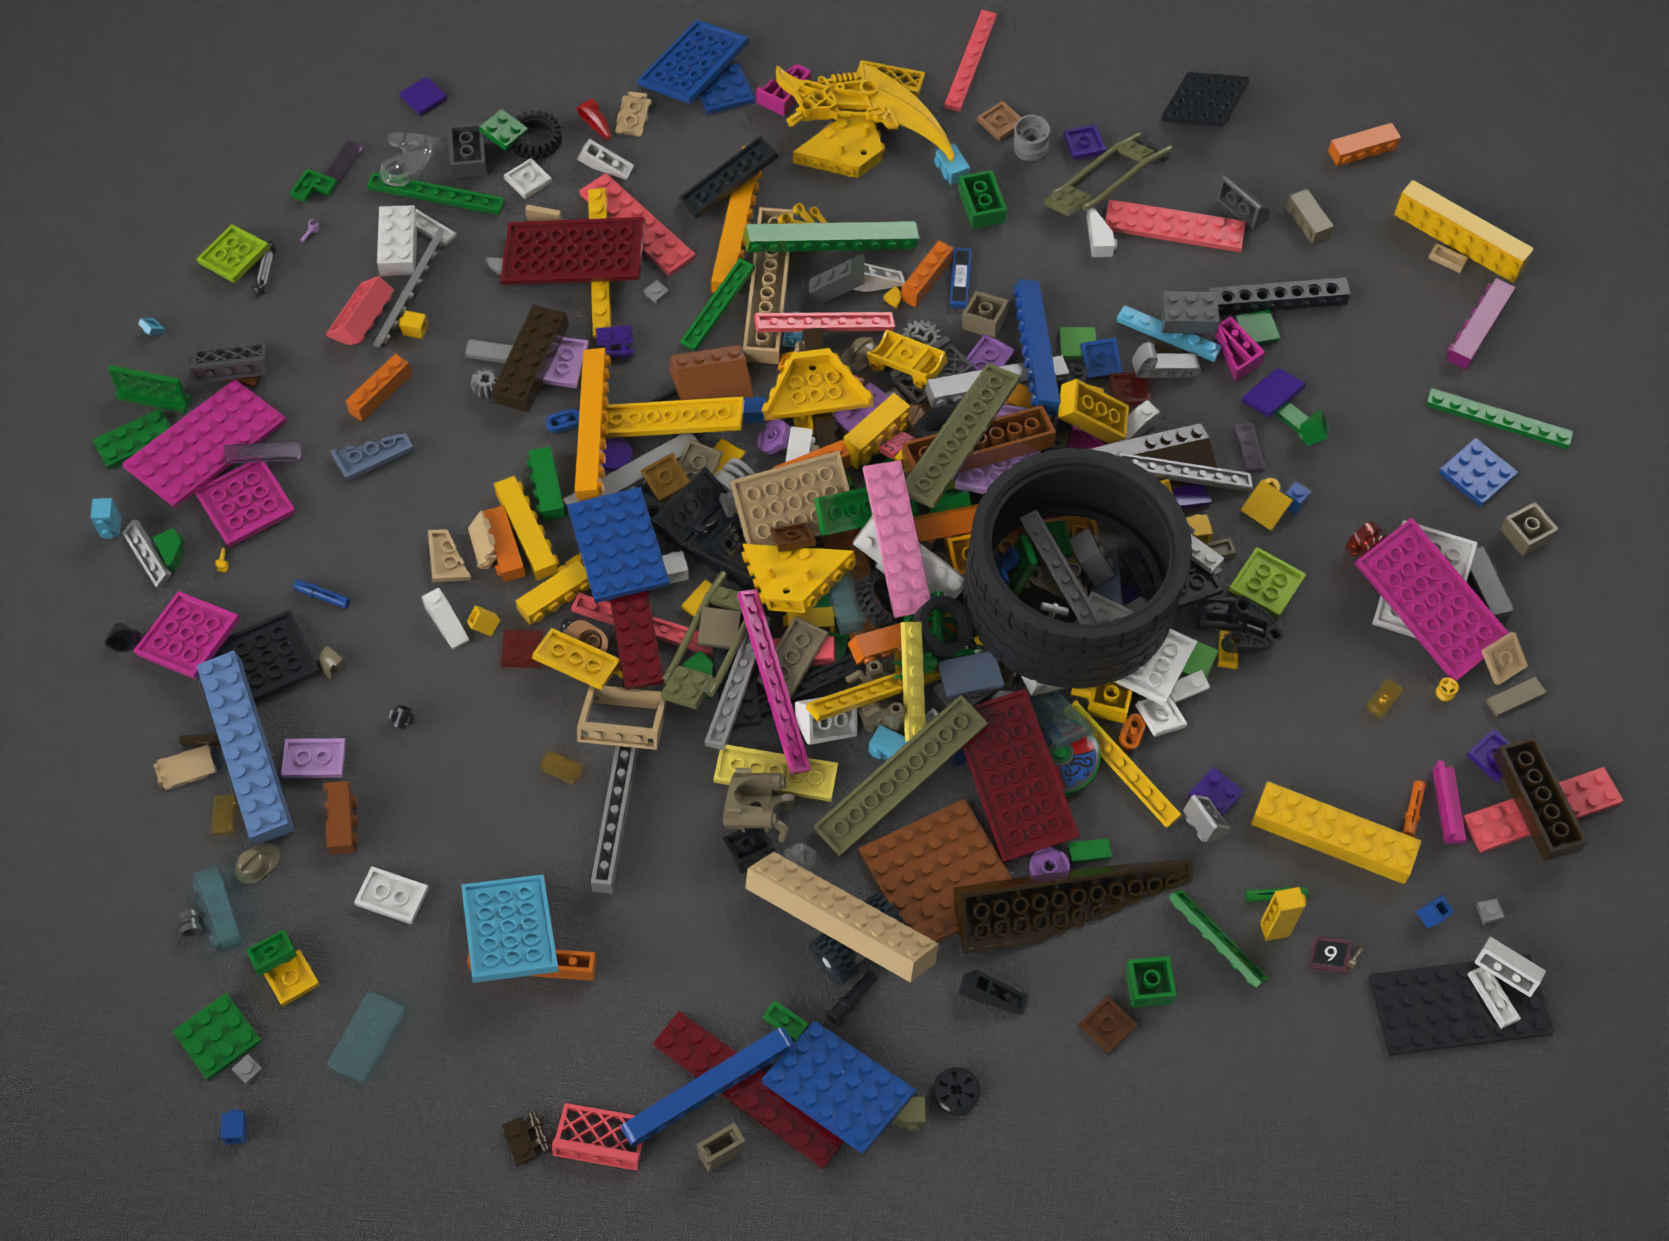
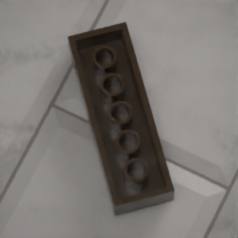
M532 305L491 391L496 404L525 412L530 411L541 388L543 379L569 327L565 312Z
M1534 736L1499 746L1493 756L1543 861L1546 862L1581 852L1588 843V840L1537 737Z

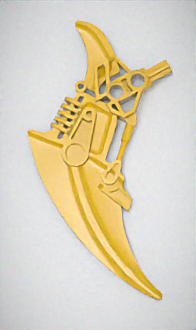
M863 61L860 62V70L857 73L849 72L847 74L842 73L841 75L836 74V76L832 74L831 79L820 76L818 77V82L807 79L805 81L800 80L785 72L780 66L776 67L777 83L787 93L794 96L800 105L796 108V112L786 119L789 127H794L802 120H830L832 118L837 120L839 117L865 116L866 119L874 120L876 123L882 122L889 130H898L900 125L919 133L938 146L949 161H954L955 155L942 127L927 107L899 82L865 64ZM839 109L866 110V112L839 111Z

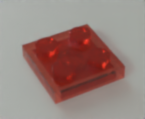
M1135 372L1109 374L1113 398L1129 406H1140L1147 400L1151 402L1147 378H1139Z
M504 630L501 667L540 668L541 662L532 659V656L543 640V631Z

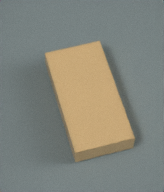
M533 205L526 206L525 211L528 221L562 220L560 210Z
M1436 243L1428 259L1460 273L1468 257Z

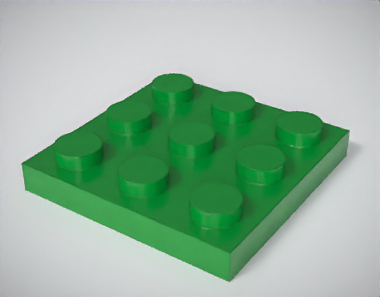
M227 993L172 1031L207 1081L262 1043L259 1036Z

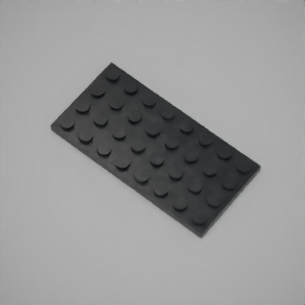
M1531 954L1521 955L1533 963ZM1475 961L1369 975L1389 1056L1550 1036L1554 1031L1540 984L1532 996L1529 997L1495 976L1521 1018L1518 1022L1501 1029L1467 975L1470 971L1480 967L1474 963Z

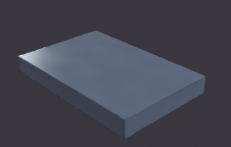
M990 651L937 662L947 699L1004 688V681L997 659Z

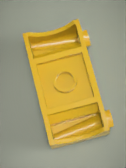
M889 330L884 332L878 347L866 353L872 370L883 371L886 366L907 373L912 375L914 385L920 389L926 387L929 379H935L948 362L945 351Z

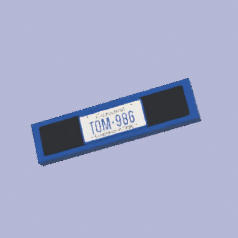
M954 247L949 307H967L972 249Z

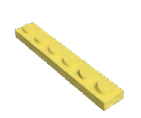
M901 622L905 742L913 738L926 726L922 622Z

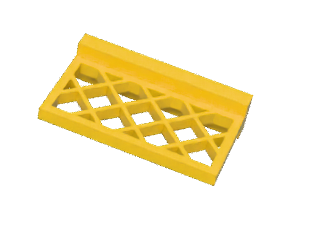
M861 60L879 71H886L885 74L891 76L918 98L925 78V72ZM907 79L909 82L903 83L902 81Z

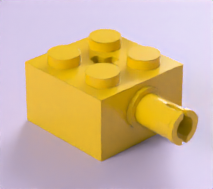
M1109 682L1106 685L1097 687H1072L1071 695L1088 699L1087 712L1090 716L1124 724L1128 714L1132 690L1115 682Z

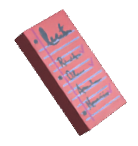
M901 431L881 445L879 452L894 460L895 456L902 449V443L915 440L916 438Z

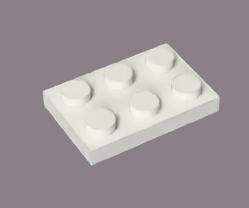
M371 866L354 903L356 906L412 925L429 887L428 885Z

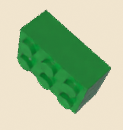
M989 170L959 176L958 192L971 228L975 229L1005 223L1007 208L993 171Z

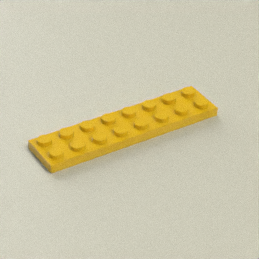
M744 397L612 404L606 407L608 421H605L607 435H604V438L741 430L745 400Z

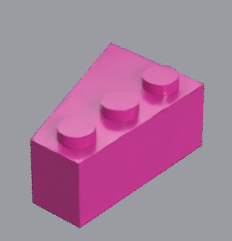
M799 64L785 71L800 80L805 81L807 79L811 81V70ZM771 79L767 85L756 89V103L784 117L797 102L794 96L779 86L776 79Z
M1231 316L1219 323L1215 338L1218 344L1222 346L1221 351L1236 382L1263 364L1265 351Z

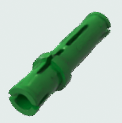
M934 591V593L932 592V598L944 596V592ZM933 610L931 611L933 617V636L945 643L944 614L946 611Z
M1284 886L1283 888L1246 889L1245 900L1246 903L1271 901L1275 891L1291 888ZM1300 887L1301 894H1304L1306 900H1308V887Z

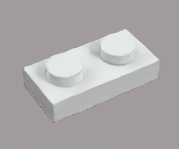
M1200 670L1177 680L1170 693L1174 703L1210 689L1203 671Z

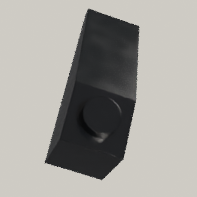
M979 970L965 973L959 989L960 994L976 1002L1018 1015H1023L1028 995Z

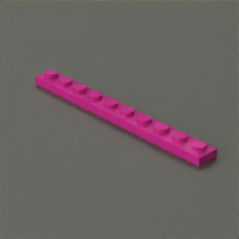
M758 590L739 591L737 594L790 775L807 773L811 770Z

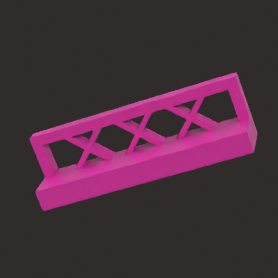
M1438 761L1432 772L1444 843H1465L1466 835L1454 767H1445L1444 761Z

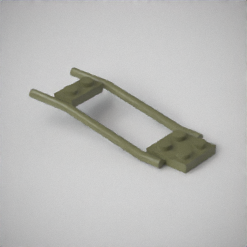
M1137 132L1110 147L1064 185L1051 191L1052 195L1044 199L1045 206L1067 216L1081 209L1087 211L1101 203L1145 166L1172 152L1173 148L1169 145L1155 153L1154 150L1135 142L1141 138V133ZM1116 151L1140 162L1094 199L1093 196L1072 187Z
M723 571L719 573L702 600L669 668L662 677L664 683H667L660 694L663 700L697 709L706 694L713 697L747 632L746 623L743 620L715 678L712 675L679 666L700 624L702 607H708L712 603L714 606L741 611L742 613L737 596L739 591L721 587V584L727 577V574Z

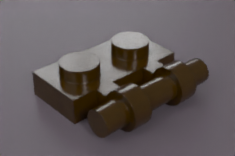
M536 1111L528 1114L530 1118L529 1123L524 1124L523 1118L519 1117L502 1124L516 1166L536 1159L535 1150L541 1148L543 1154L551 1151L549 1137L545 1135L542 1128V1119L538 1117ZM534 1130L537 1139L531 1142L528 1132Z

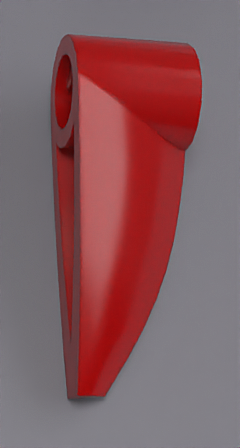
M591 98L577 107L579 116L608 141L611 138L610 128L604 115L599 110L597 102Z

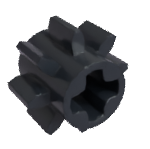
M397 705V708L391 709L388 718L391 719L393 726L405 729L409 724H413L415 716L412 715L411 708Z

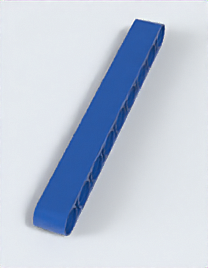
M784 1027L774 1030L626 1121L621 1126L622 1132L632 1147L641 1144L777 1060L787 1050L790 1051L795 1047L794 1042Z

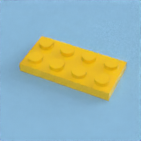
M553 628L550 629L532 656V659L600 690L604 688L620 664L619 658Z

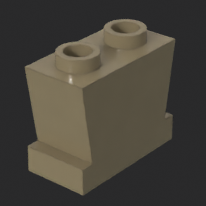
M735 1122L697 1144L698 1156L708 1173L746 1151L743 1146L746 1143Z

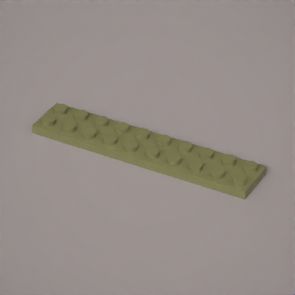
M991 363L985 365L905 480L910 499L931 508L935 507L1020 382V375Z
M960 695L813 826V829L840 858L988 725V722Z

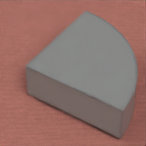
M503 257L487 258L489 268L495 271L496 274L501 275Z

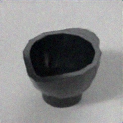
M117 623L112 627L104 643L116 652H125L139 644L142 636L139 631L132 630L126 624Z

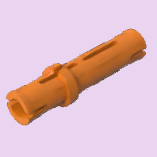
M1416 780L1413 783L1408 811L1404 815L1405 824L1402 833L1411 837L1415 836L1417 823L1420 822L1421 817L1419 813L1426 783L1420 780Z

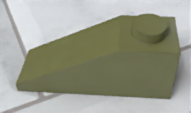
M912 1097L892 1123L901 1128H908L909 1131H920L921 1128H925V1097Z

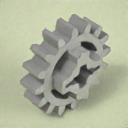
M914 320V325L908 323V327L904 328L902 333L905 337L929 346L941 339L940 330H936V325L930 326V321L924 323L921 320L918 323Z

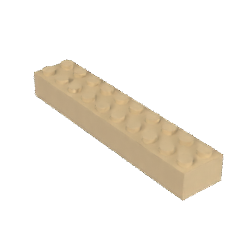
M759 207L757 224H778V217L783 213L791 214L794 219V212L790 209ZM791 252L754 253L753 265L755 270L751 275L743 353L746 362L779 364L782 332H757L754 315L755 313L785 312Z
M772 852L747 870L745 887L747 890L910 983L936 962L939 943L798 866L796 863L789 861L780 854Z

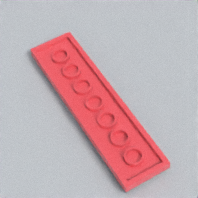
M607 173L579 191L580 196L589 203L588 190L605 187L607 191L608 218L644 217L646 223L642 252L669 277L696 258V254Z
M1111 199L1108 202L1105 219L1106 224L1113 232L1241 252L1246 222Z
M1604 767L1559 782L1577 819L1620 805L1624 801ZM1514 799L1463 816V822L1480 853L1531 836Z

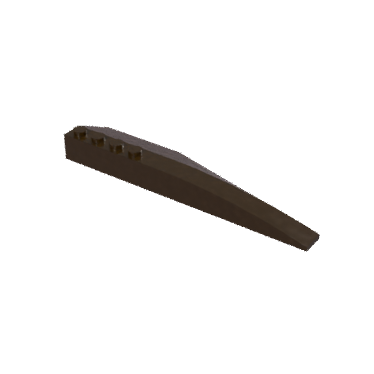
M1201 423L1092 448L1114 455L1119 452L1217 468L1209 436ZM1169 480L1171 489L1195 484Z
M1170 860L1086 868L953 887L954 908L963 953L968 954L1044 942L1051 936L1063 934L1066 930L1075 926L1080 927L1087 921L1097 920L1123 909L1128 904L1138 903L1145 897L1155 896L1162 890L1171 889L1193 880L1192 860Z

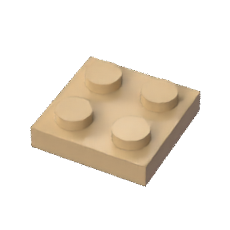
M1514 632L1508 633L1481 650L1494 684L1500 685L1528 667L1517 635Z

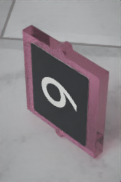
M1316 936L1313 949L1310 950L1312 955L1309 968L1346 973L1348 960L1351 959L1352 941Z

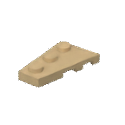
M428 530L432 582L471 581V575L469 571L467 572L448 530Z

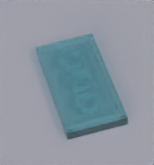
M1058 690L1029 696L1040 729L1058 749L1093 733L1092 727Z
M368 991L326 1066L365 1084L406 1008Z

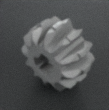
M485 368L482 372L478 370L477 374H473L471 380L473 393L475 395L478 394L480 398L485 396L488 400L489 396H493L491 391L499 374L495 373L493 369L487 371Z

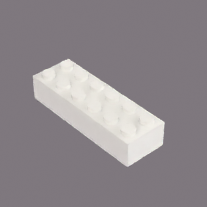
M872 515L853 540V545L883 566ZM919 543L930 599L934 591H942L944 596L956 599L964 589V576Z

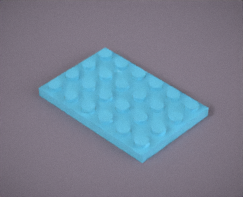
M544 874L461 885L473 983L558 972Z

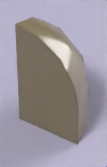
M328 646L323 648L319 656L320 669L332 680L346 667L343 659Z

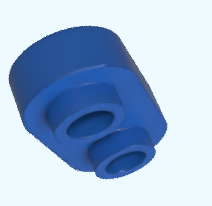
M568 409L548 416L546 419L548 431L559 433L578 427L580 411Z

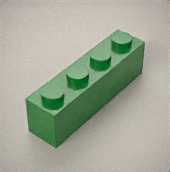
M551 447L528 450L530 458H526L528 469L533 471V473H530L531 484L536 485L533 493L535 500L539 499V504H536L538 515H542L543 522L565 518Z

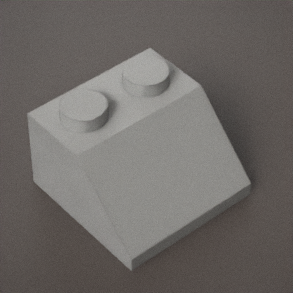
M1194 794L1183 810L1186 814L1185 819L1191 826L1196 828L1198 831L1196 834L1202 842L1213 844L1231 830L1208 797Z

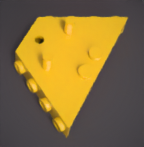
M850 110L851 112H866V110ZM865 116L840 117L794 150L793 163L859 178L883 160L885 145L880 141V130L876 129L877 123L874 120H868Z
M829 348L794 352L790 359L785 361L784 371L778 375L775 388L771 389L769 400L762 407L764 421L867 408L873 407L874 396L869 389L866 390L858 377L855 378L851 369L841 362L838 354L833 353ZM812 366L816 367V369L813 371L810 370V367Z
M743 544L744 552H741L744 562H749L747 569L750 576L755 577L753 579L755 589H760L761 593L758 594L761 603L766 604L768 611L807 613L857 563L854 551L800 548L778 552L776 546ZM785 590H790L787 594L783 593Z

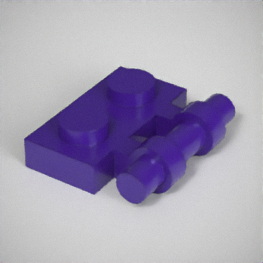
M632 325L596 328L597 346L605 347L606 354L610 355V359L612 357L628 358L627 356H635L634 348L627 349L626 345L633 344ZM621 345V350L610 349V346Z

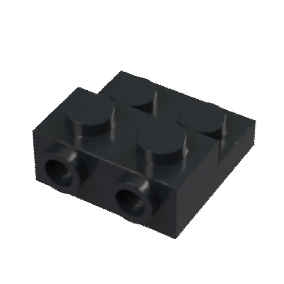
M746 828L745 832L739 830L722 838L740 874L747 873L749 867L772 852L776 853L775 846L763 828Z

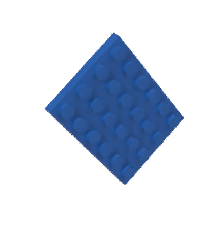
M696 20L637 80L638 85L691 104L750 43L749 38Z
M641 487L567 504L595 603L670 585Z
M816 1021L794 1043L795 1047L790 1051L787 1050L762 1078V1084L863 1155L916 1094L915 1088Z

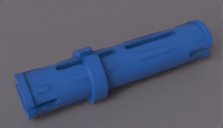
M296 579L293 585L295 591L307 594L310 598L315 597L347 609L350 605L351 599L349 597L321 588L316 583L310 584Z

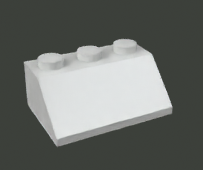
M819 698L795 702V717L807 744L811 745L857 736V708L817 722L808 712L806 706L808 702Z

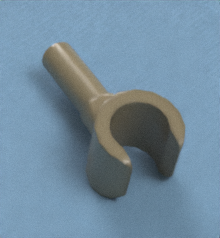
M1359 948L1352 959L1345 957L1344 966L1341 968L1351 972L1364 950Z

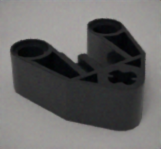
M1238 597L1228 606L1229 616L1243 622L1245 626L1242 632L1234 630L1222 639L1221 647L1225 652L1257 654L1272 648L1282 640L1283 632L1272 616L1248 598Z

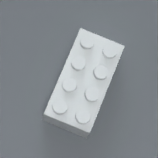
M414 205L379 207L377 265L380 276L412 275L416 269L417 214Z

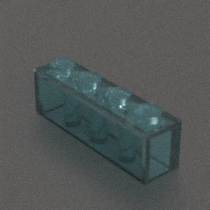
M851 570L828 592L841 635L863 630L864 622H866V617L863 615L864 611H861L859 608L861 603L856 601L858 597L855 596L854 591L856 587L855 580L850 578L849 575Z
M217 865L193 873L194 882H191L195 894L199 893L200 896L197 903L200 911H204L206 915L203 918L206 929L211 931L212 935L208 936L211 946H216L221 953L244 944L221 872Z

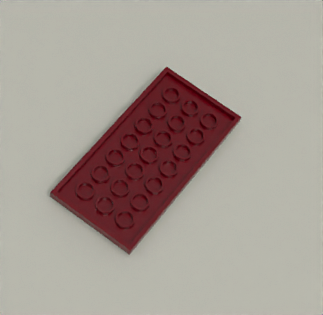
M644 217L508 222L500 282L502 285L639 280L646 220Z
M1023 689L972 706L988 722V725L962 749L1002 862L1005 863L1035 853L1038 850L1078 839L1080 835L1027 690Z

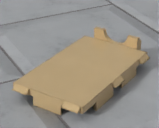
M629 91L628 96L624 95L622 97L615 133L642 136L645 122L648 119L649 106L652 103L651 99H647V94Z
M483 511L478 513L468 527V531L478 562L477 567L489 569L497 558L496 554H493L495 552L493 544L496 543L493 534H489V529H491L489 519L484 517Z
M205 745L167 758L158 759L157 763L153 766L160 788L164 787L166 790L173 788V786L176 788L207 778L208 775L216 773L217 767L214 765L210 753L212 752L211 746Z

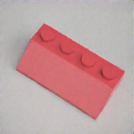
M380 276L361 282L325 335L347 345L360 344L365 339L364 334L366 331L373 327L375 318L383 312V306L392 299L391 294L394 289Z

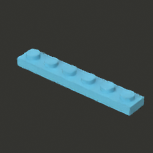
M1125 305L1117 316L1116 322L1212 362H1215L1222 348L1221 345L1193 333H1162L1161 320Z

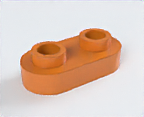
M1134 713L1127 717L1118 738L1119 745L1124 750H1133L1140 743L1146 727V722L1140 714Z

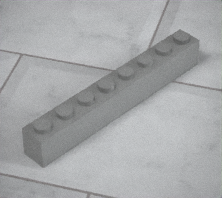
M1056 356L1052 358L1057 386L1066 383L1069 370L1063 356ZM1024 362L1001 366L1005 370L1020 375L1019 383L1028 387L1029 380H1026L1027 368L1024 367ZM982 370L929 379L925 392L931 408L947 404H959Z
M683 433L613 471L602 479L604 493H601V496L641 487V489L648 487L649 485L640 470L672 452L679 462L688 439L698 443L699 441L692 433ZM575 493L563 499L564 508L568 514L567 504L578 502Z
M616 746L591 878L592 892L613 894L639 748Z

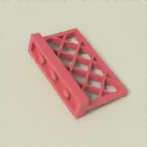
M565 1103L557 1134L552 1144L553 1156L638 1171L644 1142L637 1145L636 1152L627 1151L624 1147L625 1144L629 1143L627 1138L620 1141L616 1133L621 1131L622 1125L612 1130L607 1123L612 1119H619L624 1124L625 1120L628 1121L636 1115ZM568 1110L577 1112L580 1117L570 1123L567 1118ZM591 1115H597L601 1121L591 1126L587 1118ZM584 1121L588 1129L578 1134L573 1126ZM605 1125L609 1133L599 1138L594 1130ZM568 1129H571L575 1135L570 1140L561 1139L562 1133ZM592 1133L596 1140L591 1144H587L581 1138ZM613 1136L617 1144L611 1148L606 1147L603 1141Z

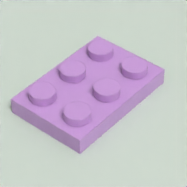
M564 337L542 384L578 388L582 374L583 350H588L589 340Z
M345 738L285 739L281 771L282 778H343L346 749Z

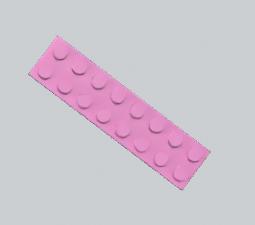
M901 460L864 466L863 473L893 616L898 618L915 615L917 610L930 600Z

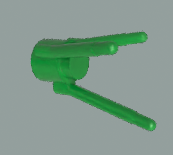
M923 651L924 673L931 674L932 671L936 670V656L932 655V652ZM892 661V665H902V661ZM903 674L895 675L894 678H903Z

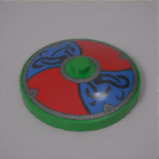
M1054 719L1040 724V729L1065 796L1082 791L1095 779L1100 768L1101 754L1095 736L1085 726L1072 720Z

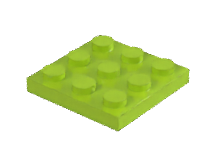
M231 224L196 260L198 264L236 283L270 249V246L267 242Z
M1256 547L1228 591L1238 597L1248 598L1263 610L1279 619L1305 579L1306 573Z

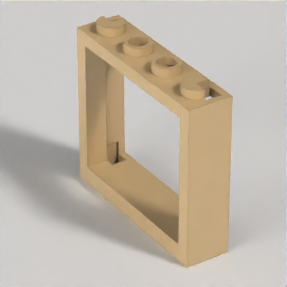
M590 685L577 725V742L657 750L667 711V701L661 699V691L625 690V688L604 686L600 690ZM593 703L657 709L653 728L588 722ZM648 738L653 739L654 742H648Z

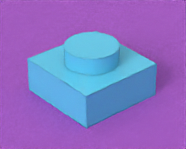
M141 318L138 323L148 335H162L165 330L154 318Z

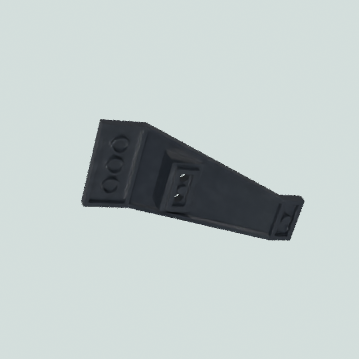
M703 467L654 518L677 545L753 582L755 577H751L747 569L749 562L745 563L741 552H744L743 544H746L738 513H734L733 517L726 516L719 498L720 493L728 492L707 467ZM714 520H718V524L711 527L705 537L694 533L697 530L695 526L698 523L705 526Z

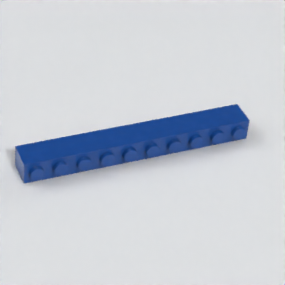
M1018 279L1017 285L1013 287L1012 294L1015 296L1014 307L1017 308L1016 319L1019 320L1018 331L1021 332L1020 343L1023 344L1022 355L1025 356L1024 367L1027 368L1026 380H1029L1030 405L1033 407L1043 405L1047 415L1055 416L1060 404L1040 284L1039 281Z

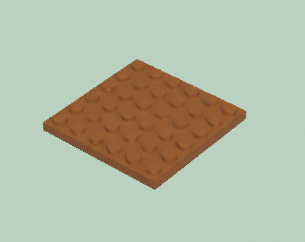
M965 799L858 848L859 854L883 897H886L888 902L894 905L895 910H898V914L902 916L906 926L911 927L913 930L937 943L959 933L954 908L953 887L1012 879Z

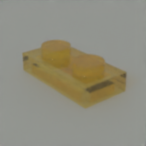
M1387 678L1366 704L1365 709L1382 719L1404 689Z
M550 750L546 752L539 764L540 770L575 785L584 769L583 765Z
M234 794L214 796L211 830L213 836L234 835L236 803Z

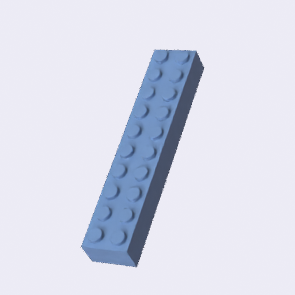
M231 651L197 664L249 838L255 845L295 831L241 659L235 651Z

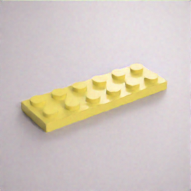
M726 745L725 750L720 749L713 781L714 783L730 785L736 768H751V773H781L782 776L786 777V787L782 788L781 791H773L774 793L792 794L798 797L831 802L838 763L808 758L811 767L809 772L790 775L784 754Z

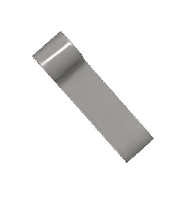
M1152 343L1140 345L1132 358L1136 376L1139 378H1192L1201 373L1195 354H1156L1154 344Z

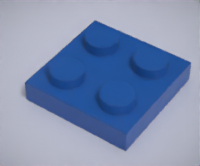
M1116 338L1080 344L1083 364L1089 367L1087 379L1123 373Z

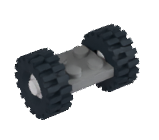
M876 892L864 901L906 925L903 922L902 916L898 914V910H895L894 905L891 902L889 903L888 899L883 897L882 894ZM824 933L809 944L810 951L813 952L812 955L816 958V962L820 964L821 969L827 973V976L831 977L832 981L838 985L844 984L858 973L857 964L866 958Z

